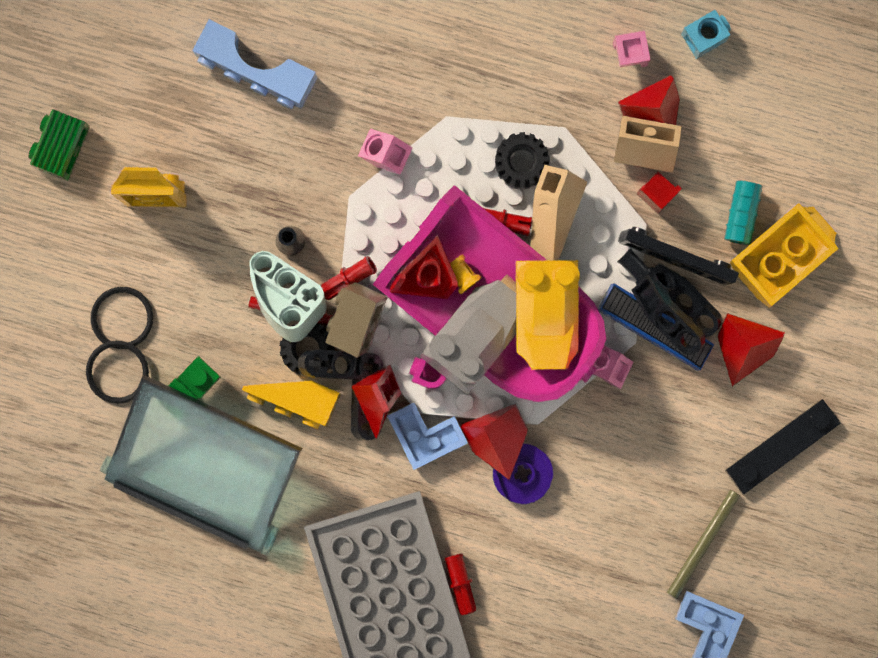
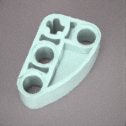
M268 251L255 253L250 259V276L262 314L270 326L284 339L290 342L301 341L326 312L327 305L322 287ZM262 268H271L267 272H259ZM287 283H294V285H293L292 287H289V288H283V287H282L283 285H285V284H287ZM291 321H299L295 326H287Z

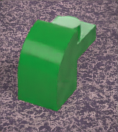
M197 356L181 375L175 378L168 386L203 402L202 397L217 383L221 376L201 357ZM159 399V402L181 422H184L191 415L190 412Z

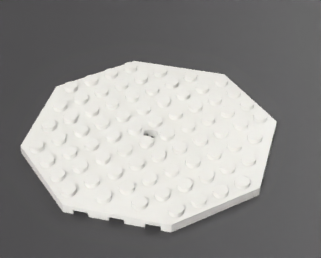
M446 116L411 145L413 148L401 175L382 169L349 196L342 268H349L365 256H369L377 267V273L372 274L358 284L385 295L373 283L405 243L413 239L420 230L419 226L427 218L438 201L454 185L482 208L500 212L506 209L507 213L533 217L534 192L537 185H533L529 189H514V186L506 185L505 181L499 178L498 172L495 169L496 151L501 142L509 138V135L514 133L518 135L520 132H525L526 135L534 134L535 138L538 140L540 138L543 141V145L547 146L548 155L550 156L549 166L569 170L587 181L559 260H578L580 273L578 286L594 301L597 309L610 285L613 283L633 294L631 290L636 286V280L617 262L630 248L619 244L618 239L621 231L632 229V227L646 230L647 224L565 127ZM518 150L512 154L510 163L516 171L526 172L533 167L534 158L530 152ZM532 227L530 229L529 237L526 235L514 233L524 242H526L529 246L531 245ZM632 249L644 261V253ZM388 297L368 353L377 354L381 358L383 367L391 365L401 393L410 404L415 403L420 414L477 419L516 403L525 424L538 425L596 377L592 375L586 383L580 380L572 390L559 399L542 402L515 397L495 385L484 375L468 395L447 378L441 387L427 389L413 383V375L409 374L415 357L421 359V353L430 344L435 335ZM599 312L604 320L605 347L624 354L636 344V333Z

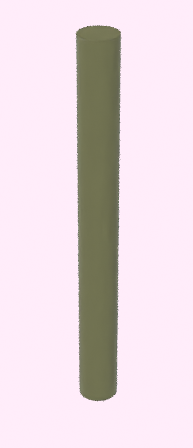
M729 490L668 589V594L676 599L678 598L740 498L739 494Z

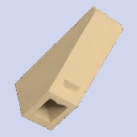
M544 165L534 192L530 247L548 261H559L587 181L569 170Z

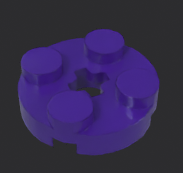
M523 443L510 480L493 468V482L497 491L509 501L519 504H530L541 499L550 488L553 478V467L550 459L543 451L536 446ZM519 465H523L524 469L530 468L531 474L527 476V482L523 483L521 479H515L514 473L518 472L517 467Z

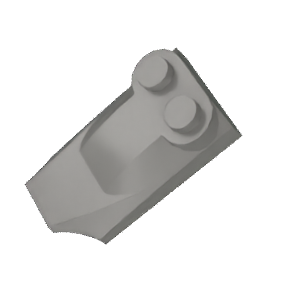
M500 280L476 287L432 339L420 357L468 395L516 335V293Z

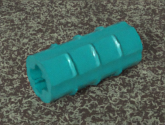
M736 181L726 224L725 241L742 245L751 244L753 231H755V221L758 216L759 202L761 201L762 185L748 181Z

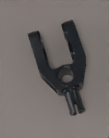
M631 248L617 261L636 280V286L631 291L646 317L682 353L694 355L699 352L705 344V337L714 335L722 325V317L719 311L686 278L660 263L654 268L652 266L649 268ZM679 294H687L692 299V306L686 307L682 305L679 300ZM663 311L671 312L676 318V323L669 324L665 322L662 316ZM700 316H709L713 320L714 327L706 328L703 326ZM684 334H693L697 338V346L687 344Z

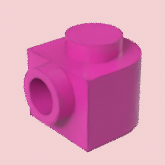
M415 357L409 374L413 375L412 382L427 389L441 387L445 383L446 377L422 358Z

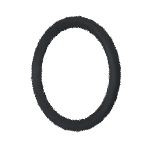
M115 287L105 291L97 298L92 307L90 322L94 334L103 344L110 341L98 328V309L101 303L113 294H132L143 303L147 312V323L144 331L137 339L128 342L137 346L147 338L153 325L151 304L141 292L130 287ZM111 347L114 349H126L123 347Z
M109 341L100 345L90 355L86 365L87 382L95 395L102 400L116 404L127 403L134 400L137 389L132 394L119 398L111 397L101 392L92 376V367L95 359L102 351L108 348L123 347L132 351L139 358L142 364L143 376L149 377L148 363L143 353L133 344L125 341Z

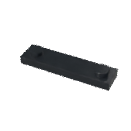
M632 227V229L621 231L618 239L619 244L724 286L736 283L739 272L730 269L731 265L721 260L711 262L649 237V232L639 227Z
M821 399L725 469V472L742 495H744L841 423L826 402Z

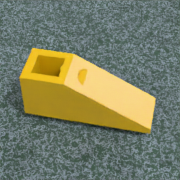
M314 381L247 385L242 388L243 391L248 393L246 399L262 406L266 400L276 405L274 411L291 417L292 413L303 416L304 418L301 423L315 429H319L320 424L328 426L341 396V393Z

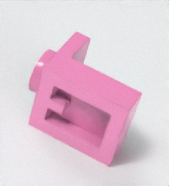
M604 346L601 355L593 364L597 368L593 375L621 389L633 361L622 353Z

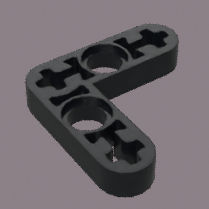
M309 350L302 353L298 361L299 370L306 377L352 380V386L384 368L383 361L374 353H364L359 357H355L344 351ZM339 357H343L347 362V369L342 374L337 372L335 368V362ZM309 360L326 361V367L313 368L309 366ZM364 363L372 364V370L364 369ZM352 389L351 432L359 440H374L376 437L372 429L362 430V424L369 423L365 414H361L362 408Z

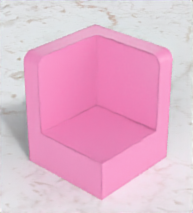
M645 31L615 36L613 48L617 50L620 68L640 64L641 68L648 66L650 55Z

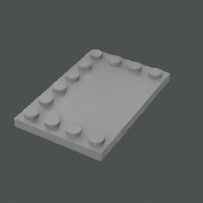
M420 491L304 526L343 658H471Z

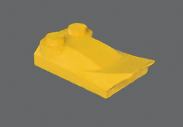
M124 167L117 180L111 186V194L127 207H186L185 182L179 180V175H162L157 168Z
M798 203L730 261V264L734 271L739 272L738 277L754 296L770 308L839 249L835 244L837 233L814 207H803Z
M578 260L515 261L516 353L526 360L531 369H568L570 362L578 353V282L580 279Z

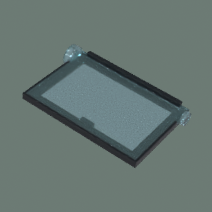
M144 375L139 383L113 457L107 456L100 472L106 474L104 480L114 484V488L244 549L249 547L267 556L280 528L271 524L302 448Z

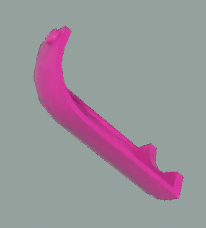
M454 185L438 201L427 218L419 226L420 230L410 242L407 241L384 267L373 285L436 336L476 287L490 284L496 280L501 281L506 274L516 281L515 261L548 260ZM437 236L450 263L463 254L466 257L465 262L476 275L479 274L482 277L463 294L458 292L459 287L457 286L448 299L390 293V286L399 273ZM578 286V353L570 362L568 369H531L526 360L516 353L515 335L484 376L513 396L535 402L559 399L572 390L580 380L586 383L597 370L593 364L601 355L606 341L604 320L594 301Z

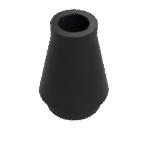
M286 226L277 233L276 246L281 253L296 255L304 248L305 236L299 228ZM290 233L293 236V240L288 243L284 242L285 235Z

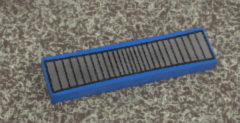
M615 283L610 285L598 307L599 312L697 371L702 369L715 345L705 339V344L696 354L687 355L682 353L646 317L635 296ZM662 313L665 322L669 324L676 323L674 319ZM684 334L687 344L697 346L698 341L693 334Z

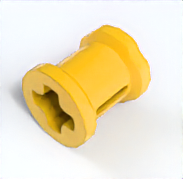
M463 254L450 263L458 280V292L460 294L466 292L482 278L479 274L476 275L465 262L466 257Z

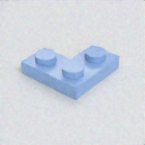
M415 403L387 415L413 470L468 444L455 416L427 429Z
M686 591L675 619L703 631L692 658H727L744 615Z

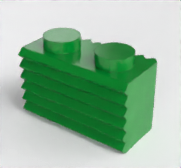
M52 109L50 115L46 114L41 121L40 131L43 133L39 142H34L30 148L28 158L31 159L30 165L38 170L68 181L90 126L83 120Z

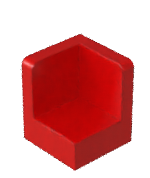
M658 171L639 189L637 195L659 214L677 196L682 188L679 185L673 186Z

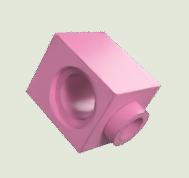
M370 129L358 156L377 168L401 175L413 147L393 135Z

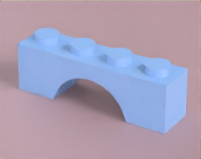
M208 19L192 50L195 56L198 57L197 62L211 70L216 66L224 70L223 75L230 80L240 83L242 79L252 84L250 89L263 96L270 93L278 97L277 102L289 109H293L294 106L302 109L318 78L315 71L291 59L272 69L262 70L251 67L239 55V38L236 32Z

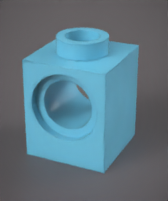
M713 10L684 27L681 35L697 59L725 43L731 35L729 33L731 27L723 15L719 16L716 10ZM701 28H712L716 35L715 38L706 39L703 37Z

